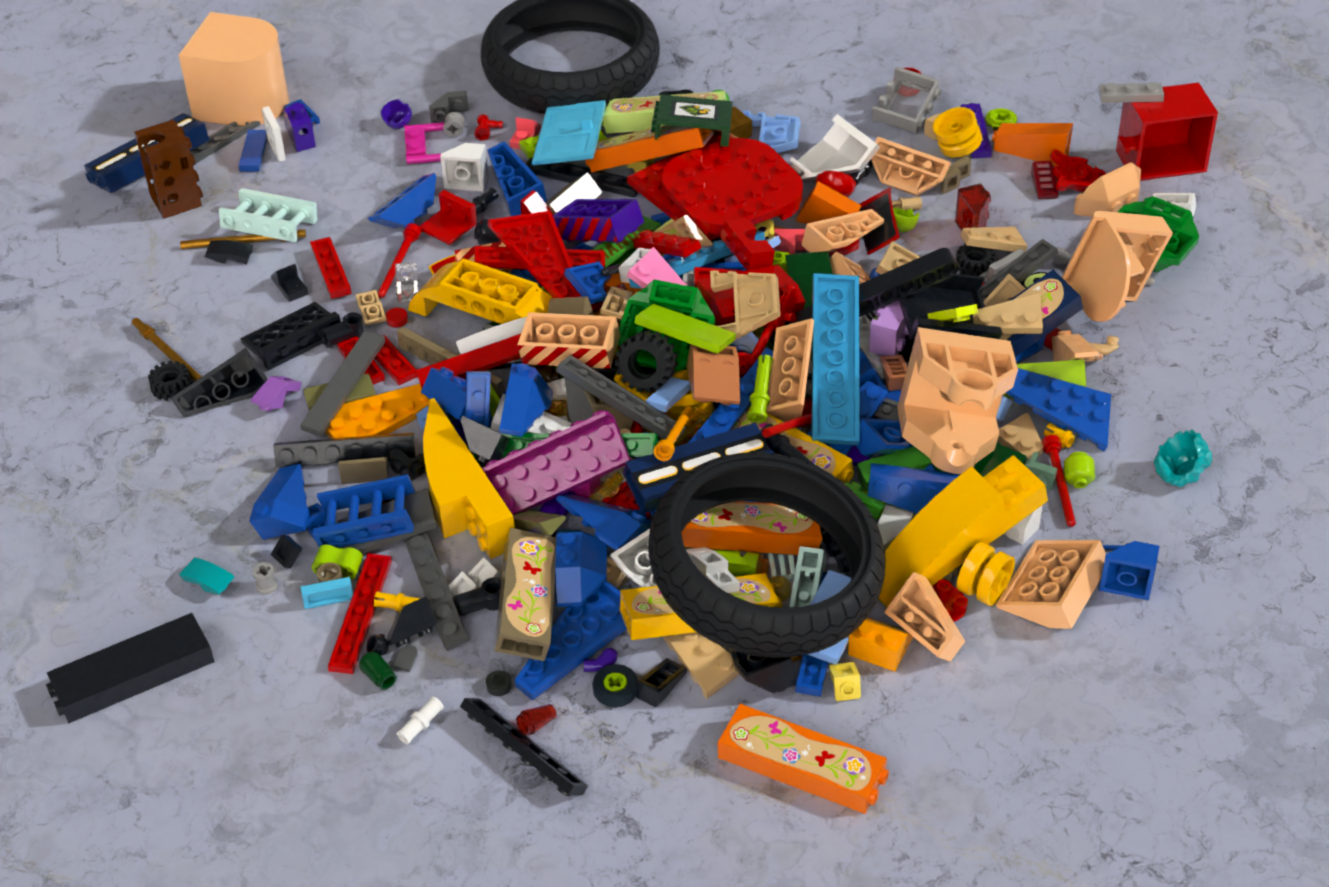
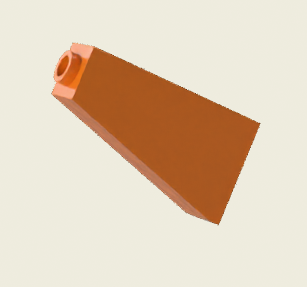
M1002 123L998 131L995 130L992 136V142H995L994 151L1034 161H1052L1050 154L1055 149L1069 156L1073 124Z

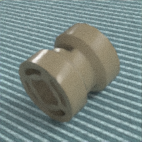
M331 562L321 565L317 570L319 583L341 579V567Z

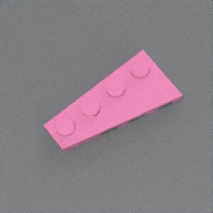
M654 247L627 274V277L641 288L647 287V284L654 279L686 285Z

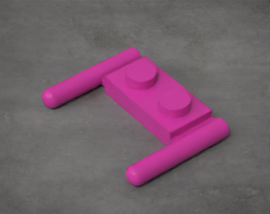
M445 122L404 126L407 164L441 161L440 156L442 153L426 155L425 132L443 130Z

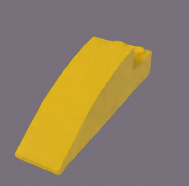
M432 398L429 402L423 434V451L428 488L439 529L444 539L469 530L471 536H476L480 550L482 552L485 551L490 559L503 555L509 530L514 528L513 515L435 398Z
M1014 455L984 477L972 466L969 467L937 494L906 525L886 549L885 577L878 598L879 601L887 608L913 572L925 576L931 586L963 564L976 544L984 542L989 545L1048 501L1045 484Z

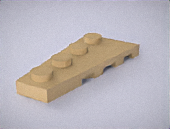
M699 633L662 636L670 649L674 650L678 655V660L682 666L688 669L695 684L698 683L706 699L739 675L735 670L732 655L720 645Z

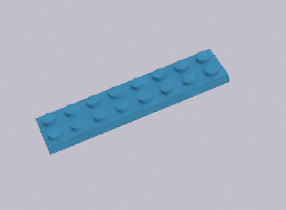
M814 273L812 278V319L814 320L812 334V441H820L826 444L859 445V276Z

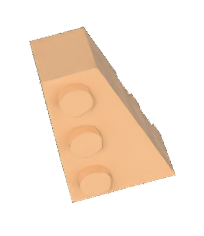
M913 572L884 613L937 657L951 662L965 643V640L928 579L923 575Z

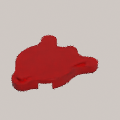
M1056 149L1050 154V159L1057 164L1054 166L1052 173L1058 179L1055 184L1058 191L1072 189L1084 192L1094 181L1106 174L1105 171L1096 166L1093 169L1087 164L1088 160L1085 158L1067 156Z

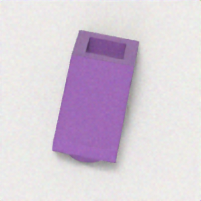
M270 376L252 397L251 402L260 405L259 409L272 412L273 409L283 408L285 395L290 394V391H300L302 382L285 376Z

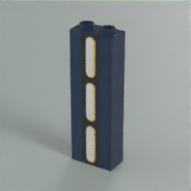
M184 113L173 118L178 126H182L185 137H189L192 148L189 149L190 151L210 140L205 124L202 121ZM136 138L84 165L87 172L85 176L89 183L109 193H113L145 175ZM150 141L147 147L158 144V141Z
M755 422L677 446L673 456L668 461H661L654 454L628 461L625 464L623 476L641 513L644 514L656 510L670 487L680 477L702 463L736 453H775L768 447L766 438L762 435V430H759Z

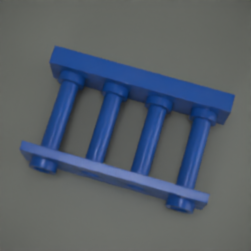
M406 474L317 493V498L322 508L327 511L325 526L313 529V537L318 546L331 545L335 548L412 533L414 524L407 510L404 509V497L416 492L409 475ZM395 498L394 512L381 514L382 501ZM372 503L371 516L358 519L359 505ZM349 508L348 521L335 524L336 510Z

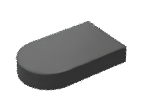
M413 645L403 646L393 663V668L410 672L418 656L417 648Z

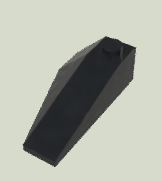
M244 348L170 399L182 416L185 417L252 398L268 378L247 348Z
M731 650L735 670L747 682L771 693L781 692L788 687L796 685L791 657H760Z

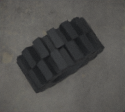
M966 244L964 246L961 245L956 255V261L959 264V274L979 276L988 271L989 265L995 262V252H993V249L967 246Z
M168 361V364L162 362L160 367L158 365L154 366L155 370L151 369L150 374H148L151 392L159 400L163 398L164 401H168V398L173 397L192 384L188 368L185 367V364H180L179 361H176L174 364L172 361Z

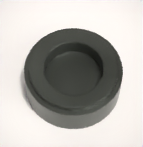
M493 671L486 677V689L493 696H503L512 688L511 676L505 671Z

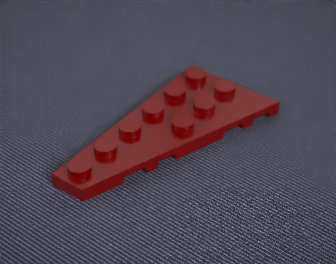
M551 211L488 220V227L553 298L582 297L564 275L566 268H571L573 265Z

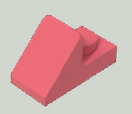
M516 117L517 130L509 141L510 148L521 150L519 141L538 136L542 125L534 120Z
M774 229V237L779 236L781 241L774 248L780 252H789V254H795V251H807L802 246L805 229Z

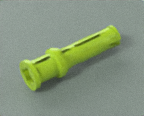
M763 355L758 357L754 392L749 397L751 406L750 411L747 413V419L752 423L761 424L765 423L768 419L766 410L767 405L770 403L768 388L773 358L769 355H765L764 360Z

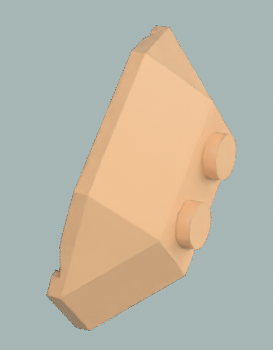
M877 137L875 141L880 148L871 158L882 184L916 196L943 182L951 165L949 161Z
M1131 162L1099 177L1088 186L1083 194L1080 193L1076 196L1074 214L1092 217L1096 211L1118 212L1122 206L1137 202L1141 169Z

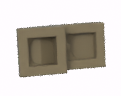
M968 156L959 159L949 167L941 184L942 194L959 188L960 180L970 176L972 160Z

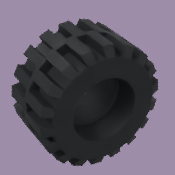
M647 330L644 333L641 331L621 344V349L616 353V356L619 358L615 360V366H619L616 372L618 375L621 374L623 376L621 379L623 383H629L628 388L633 389L637 387V392H643L644 390H646V393L651 392L654 389H659L674 376L676 372L674 369L678 367V362L675 361L678 354L677 352L673 353L672 349L675 346L673 343L669 345L667 342L669 338L667 336L661 338V333L659 332L652 334V330ZM638 350H646L655 357L657 368L654 373L646 372L639 366L637 362Z

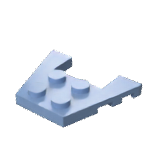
M743 110V113L752 120V127L761 126L760 142L769 145L777 153L798 148L801 125L800 117L778 114L775 117L766 116V113L763 112L754 115L750 114V111Z

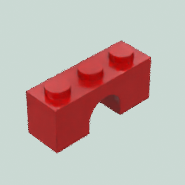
M748 218L724 220L721 239L746 270L773 265L775 250L766 240H755L757 228Z

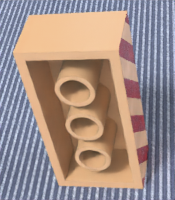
M529 312L517 345L523 364L558 366L559 363L571 355L591 368L611 369L620 339L617 318L613 316Z

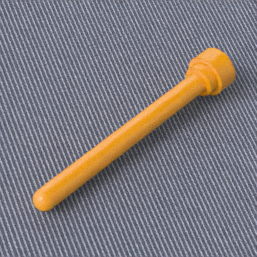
M690 406L684 408L666 439L660 440L655 446L654 455L657 459L668 461L675 452L674 443L693 413V409Z

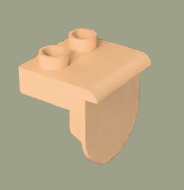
M1108 211L1094 212L1062 275V278L1080 295L1085 314L1093 321L1105 322L1112 319L1121 308L1126 306L1125 301H1137L1173 232L1163 217Z

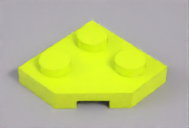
M977 304L928 313V319L952 321L953 319V323L969 320V315L978 313Z

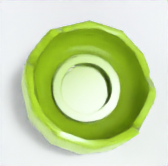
M893 208L898 231L909 232L913 230L917 225L920 213L917 212L914 215L912 209L905 211L900 208Z

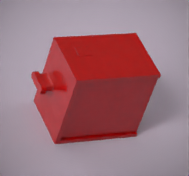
M1199 82L1162 87L1164 92L1163 102H1123L1116 152L1123 165L1132 162L1141 169L1140 181L1207 172L1218 111Z

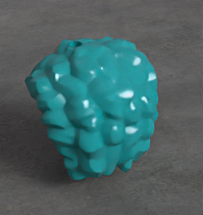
M1193 429L1190 431L1186 430L1184 433L1178 431L1174 434L1173 438H1167V441L1159 446V451L1154 459L1156 473L1166 483L1178 487L1198 482L1200 473H1203L1204 469L1210 467L1212 463V452L1200 433H1196Z

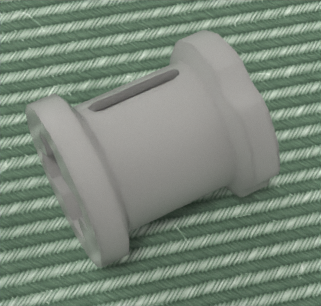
M258 563L252 570L253 577L257 580L256 590L262 595L271 594L278 587L277 580L273 577L275 573L274 566L271 563Z

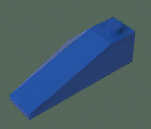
M300 464L279 468L254 503L249 522L263 540L279 537L282 534L288 535L306 530L310 512L306 504L307 494L304 491L303 485L305 483Z

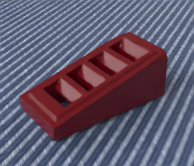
M1034 161L1032 163L1031 177L1038 199H1052L1059 196L1058 190L1055 187L1056 178L1052 173L1054 168L1052 161Z

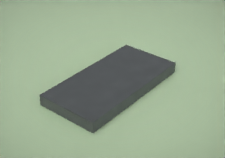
M428 488L404 497V509L407 510L414 524L412 533L344 546L343 549L351 547L365 554L437 528L436 516ZM395 500L382 504L381 514L394 512ZM371 508L359 512L358 519L370 517ZM348 517L338 520V523L348 521Z

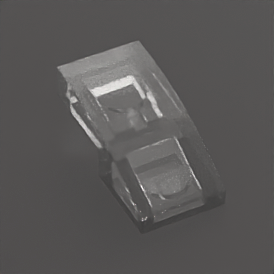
M417 262L396 264L397 303L410 302L419 291Z

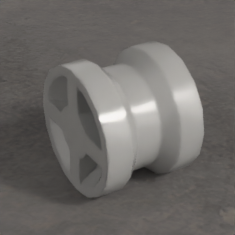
M458 112L447 114L443 126L444 132L450 137L460 136L465 123L464 117Z

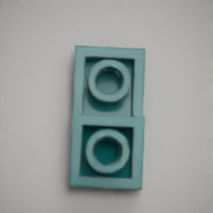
M196 557L179 574L183 581L199 584L203 591L218 595L226 590L228 584L235 578L227 570Z

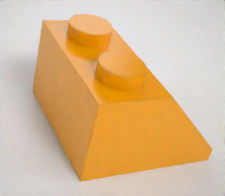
M867 617L849 635L848 655L896 672L913 636L905 629Z

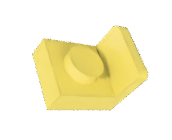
M848 662L829 665V675L834 684L836 701L861 698L860 674L855 663Z

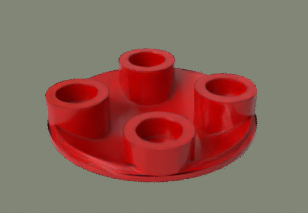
M941 579L932 585L953 622L960 620L967 611V597L958 591L956 587L952 586L948 580Z

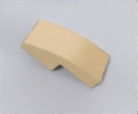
M377 290L355 295L365 326L387 321Z

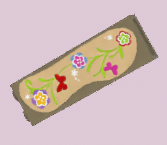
M510 528L504 546L495 652L545 661L551 642L557 537Z

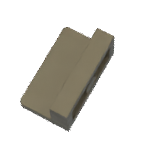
M387 457L338 462L342 484L388 479Z

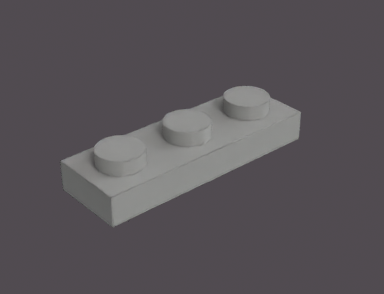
M1161 83L1099 84L1098 92L1101 103L1163 102L1164 100Z

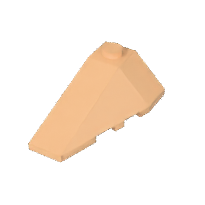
M869 209L806 224L802 246L809 253L823 251L830 253L846 247L883 224L884 219L874 210Z
M1072 330L1059 331L1057 336L1052 337L1053 361L1082 359L1084 361H1098L1103 359L1102 353L1080 334H1072Z

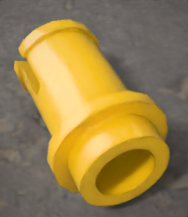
M1049 423L1046 426L1054 431V433L1045 429L1044 436L1057 435L1060 438L1062 448L1072 446L1075 441L1072 431H1065L1053 423Z

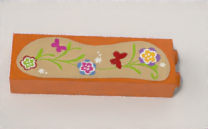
M664 125L660 127V137H658V140H655V133L651 132V129L597 141L594 158L586 159L585 162L590 167L591 172L702 148L714 134L712 129Z
M746 501L726 503L708 509L691 520L681 532L685 547H705L718 550L798 555L800 546L819 549L822 540L819 524L807 516L772 503Z
M739 704L718 740L719 759L866 814L870 805H875L879 796L878 788L880 784L885 785L889 776V770L886 769V757L743 704Z

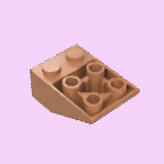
M690 344L686 369L693 400L702 403L710 401L719 402L723 405H739V357L736 347L727 346L716 354Z

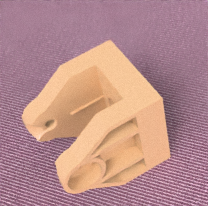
M918 327L897 409L902 437L929 457L932 464L937 468L952 474H962L969 467L972 466L974 468L978 461L995 450L999 436L996 416L1002 395L1013 388L1018 372L1011 341Z

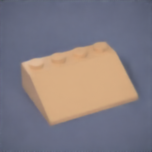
M1035 540L997 601V608L1048 628L1072 629L1102 577L1106 553L1101 541Z

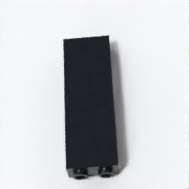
M189 613L46 672L50 682L45 685L50 697L57 698V701H54V705L59 716L64 714L69 724L214 663L211 647L193 613Z

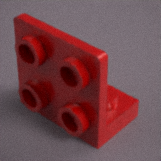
M443 190L439 193L440 211L419 227L422 232L451 245L476 225L475 204Z

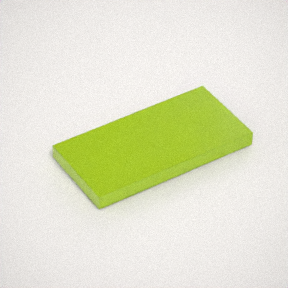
M652 304L637 314L634 322L637 325L716 354L735 341L736 337L734 332L656 304Z

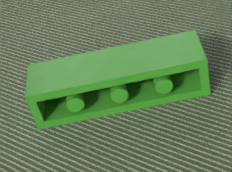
M911 447L857 463L858 479L863 489L868 491L871 463L925 469L932 462L929 457L916 447ZM934 465L937 471L945 472Z

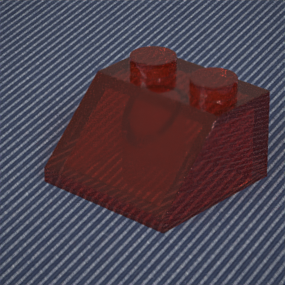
M981 183L958 189L955 223L961 231L963 228H982L987 226L991 196Z

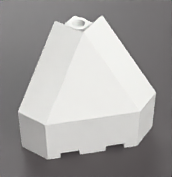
M836 114L832 120L835 123L824 138L800 159L796 160L792 157L790 159L793 163L791 167L799 173L803 181L815 180L816 176L823 171H838L845 174L860 172L880 146Z

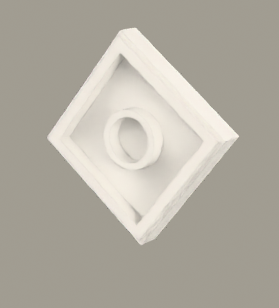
M270 107L262 108L267 140L279 162L284 161L286 157L280 127Z

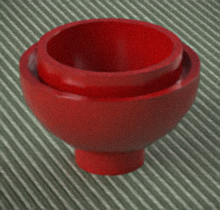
M823 171L816 176V184L819 181L847 198L854 193L857 185L850 175L838 171Z

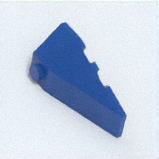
M512 363L499 433L522 437L533 426L534 421L542 417L543 411L551 407L553 391L534 367H529L523 363Z
M862 419L860 423L859 445L855 446L864 456H883L914 447L902 437L899 420Z
M572 494L559 495L556 499L572 515L582 517L581 523L585 527L594 528L596 530L594 535L616 551L650 529L652 521L646 518L647 515L645 513L642 514L638 509L633 510Z

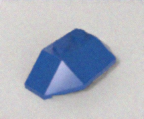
M435 173L419 178L381 209L368 217L369 221L391 228L402 226L405 228L407 224L414 223L416 217L424 216L428 213L427 209L434 202Z
M585 532L557 533L555 561L557 607L582 606L587 601V598L595 593L607 580V544L597 537Z

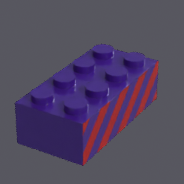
M575 199L553 215L562 240H567L568 242L582 240V242L597 241L601 243L612 241V243H618L623 241L624 237L629 233L635 232L637 227L644 223L637 199Z

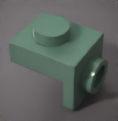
M1034 451L1031 459L1027 458L1024 465L1045 484L1046 489L1052 491L1055 485L1057 468L1039 463V453Z

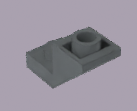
M467 91L448 92L429 105L431 123L445 122V118L450 112L469 111Z

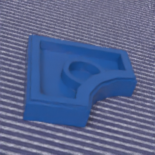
M600 262L566 268L564 275L582 297L588 296L590 304L605 301L607 293L604 290V284L609 282L611 276L604 277L601 275V270L604 267Z

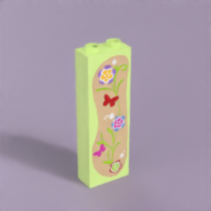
M725 91L672 95L727 101ZM660 96L611 100L605 108L601 124L602 127H605L606 134L638 132L651 129L655 103L660 101Z

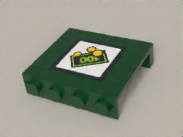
M661 94L660 101L655 103L651 132L655 133V140H658L661 124L722 130L720 146L729 147L732 101Z

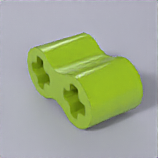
M321 545L311 569L317 574V570L321 565L329 562L336 563L341 567L342 578L350 577V580H352L357 575L363 555L359 550L351 547L339 549L331 545Z

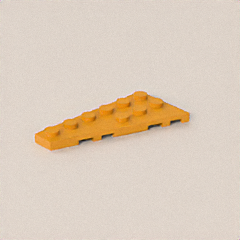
M416 384L343 404L335 418L330 422L325 434L330 439L388 435L417 419L416 414L429 405L430 399L421 393V385Z

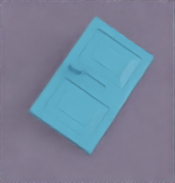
M605 100L547 107L532 159V165L593 159L606 107Z

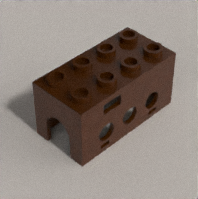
M173 119L135 131L149 194L163 219L201 207L200 198L203 197L200 186L197 185V182L200 181L198 173L193 168L196 162L189 150L192 148L189 137H185L182 126H178ZM150 141H158V144L147 147Z

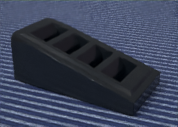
M666 658L637 682L636 697L653 707H657L687 673V668Z

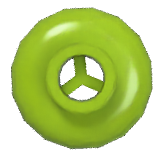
M1085 452L1071 453L1064 461V477L1066 482L1075 488H1085L1088 484L1092 483L1095 479L1094 459Z

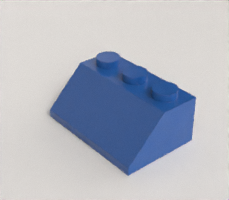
M441 367L440 370L431 368L421 393L429 399L435 398L440 407L458 420H461L462 416L465 417L466 380L454 376V372L448 368ZM489 409V427H491L493 418Z

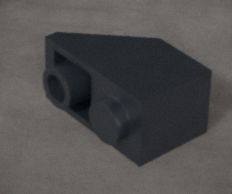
M426 596L398 608L387 637L389 646L395 644L396 648L409 643V637L418 634L420 638L433 632L431 627L438 623Z

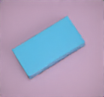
M350 577L301 586L305 609L349 601L353 596Z

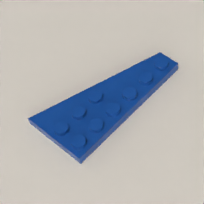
M1018 368L1013 388L1006 392V394L1015 398V403L1019 405L1022 403L1033 408V413L1062 429H1071L1079 434L1078 438L1084 441L1089 439L1098 444V449L1106 450L1108 446L1111 394Z
M605 581L595 593L587 598V601L582 606H567L551 628V642L545 661L529 659L516 677L515 687L533 701L582 664L584 659L591 657L624 632L627 628L620 613V591Z

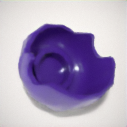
M395 99L383 106L381 117L388 127L400 129L409 124L412 118V111L407 103L404 104L400 99Z

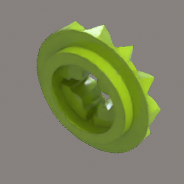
M997 108L987 112L985 121L992 129H999L1002 123H1017V116L1011 110Z

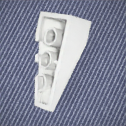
M650 529L610 555L624 575L642 587L657 586L649 561L648 540Z

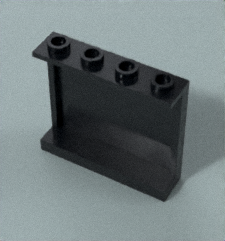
M955 274L950 278L900 299L899 303L910 340L915 341L918 327L1000 339L1003 334L1001 327L973 324V314L969 315V320L954 323L953 319L952 321L928 319V313L975 304H977L978 309L984 308L985 305L979 290L984 277Z

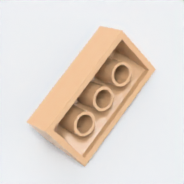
M813 319L776 328L768 389L770 403L767 405L766 412L783 422L802 416L814 326Z

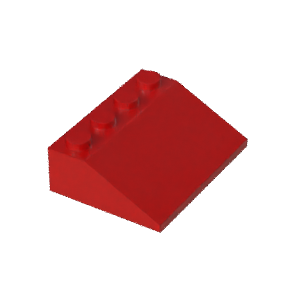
M779 265L736 272L737 274L746 275L749 272L776 274L779 287L790 284L797 289L796 293L799 298L791 313L804 309L806 301L798 284ZM711 278L697 280L696 283L700 293L715 316L716 321L714 325L721 326L734 323V288L713 292L711 289Z

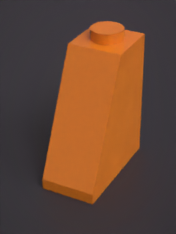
M818 181L801 206L795 221L808 224L859 212L861 205Z

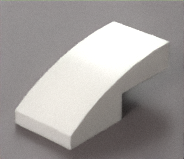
M483 557L467 575L462 571L449 587L454 597L455 595L481 587L482 583L488 578L499 579L502 574Z

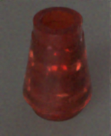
M551 704L522 710L520 715L516 717L517 726L523 734L533 735L555 719L557 713Z

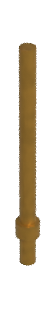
M305 229L297 230V238L306 237ZM248 234L180 241L181 249L208 247L210 241L214 240L252 243L281 239Z
M137 317L132 320V324L139 330L142 337L150 340L174 363L179 361L180 364H185L190 378L194 382L202 377L156 335L155 330L150 325L144 324Z

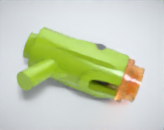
M711 549L729 561L728 571L735 577L762 573L768 574L769 559L764 558L763 555L757 552Z

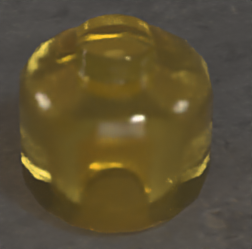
M783 576L771 577L769 581L774 584L777 597H780L782 602L788 600L791 595L789 580Z

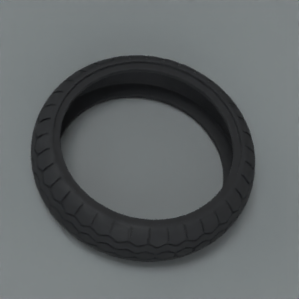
M516 0L503 8L489 23L482 38L480 53L486 78L503 98L523 109L545 114L546 108L552 106L605 100L607 107L611 100L634 97L652 78L658 64L660 46L657 31L651 19L639 6L630 0ZM567 30L603 33L621 40L630 47L628 52L615 61L597 68L575 72L540 70L524 65L510 56L517 47L526 41L544 34Z
M745 452L725 455L702 463L680 477L665 493L655 511L650 526L648 540L650 566L658 589L667 604L682 621L697 633L718 645L726 646V648L740 653L744 652L748 655L785 658L812 654L829 648L848 637L865 621L874 608L882 590L885 577V549L880 530L872 514L862 500L838 478L813 464H806L805 461L797 458H788V456L773 453ZM738 501H758L784 506L815 521L833 537L847 559L851 581L844 589L829 599L808 606L779 608L751 603L725 592L698 570L686 551L681 532L699 514L718 505Z

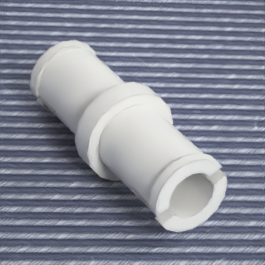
M431 697L419 711H414L411 714V719L396 733L403 743L408 745L422 729L426 730L430 726L429 722L444 708L440 700L436 697Z

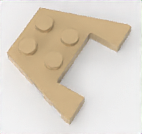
M716 270L710 271L711 289L713 292L734 288L735 322L717 327L736 333L735 340L781 316L779 285L776 274L749 272L746 275L737 274L734 271H728V273H719Z

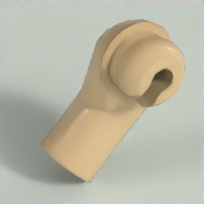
M1109 335L1107 343L1090 344L1103 355H1108L1118 349L1119 338Z

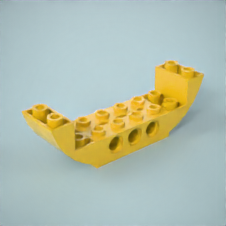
M462 258L460 262H452L438 269L412 298L408 311L427 317L438 303H442L499 324H504L527 317L529 312L548 313L549 300L553 297L538 287V283Z

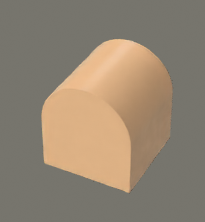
M210 12L179 54L192 117L199 121L229 125L232 122H237V125H246L245 122L251 123L253 121H260L262 125L264 124L262 108L269 106L275 119L284 113V106L289 104V95L277 30L272 24L262 19Z

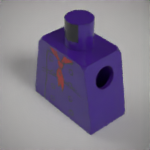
M294 103L290 107H286L284 109L285 128L296 151L300 152L315 148L313 126L304 104ZM301 129H302V133H304V135H300V134H299V131H300Z

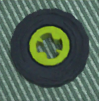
M607 665L599 669L594 675L592 683L594 696L599 703L607 707L625 706L631 703L637 695L638 679L633 670L625 665Z

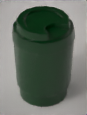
M368 652L361 658L359 662L360 670L381 690H387L394 685L397 675L380 654Z

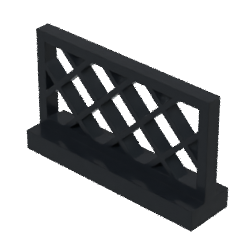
M313 302L240 339L244 346L263 360L264 367L270 370L322 344L320 331L340 323L341 319L338 313H330L318 303Z

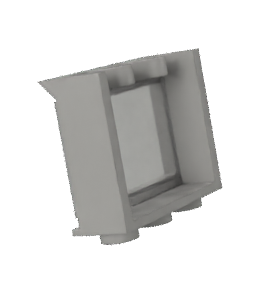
M895 67L894 81H888L886 95L881 94L879 107H873V122L880 121L914 132V135H916L919 129L924 127L927 114H931L934 101L938 100L941 95V89L939 88L940 80Z

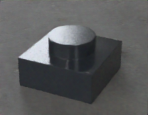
M282 534L271 555L284 568L291 569L303 548L289 535Z

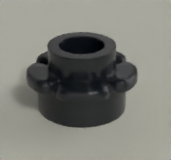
M371 635L366 644L367 653L377 652L381 656L386 654L389 643L385 635Z

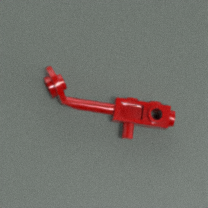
M785 284L784 287H779L781 316L763 325L765 329L752 354L738 352L739 378H742L757 361L773 331H776L777 327L784 326L786 321H796V314L791 313L799 298L796 293L797 289L794 286Z

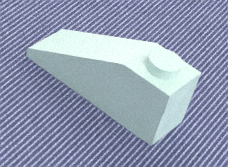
M800 546L789 608L811 604L819 589L822 574L825 570L827 556L824 549Z

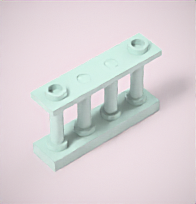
M244 188L238 191L239 206L234 210L219 208L221 228L291 242L297 241L296 226L301 222L315 224L317 222L316 202Z

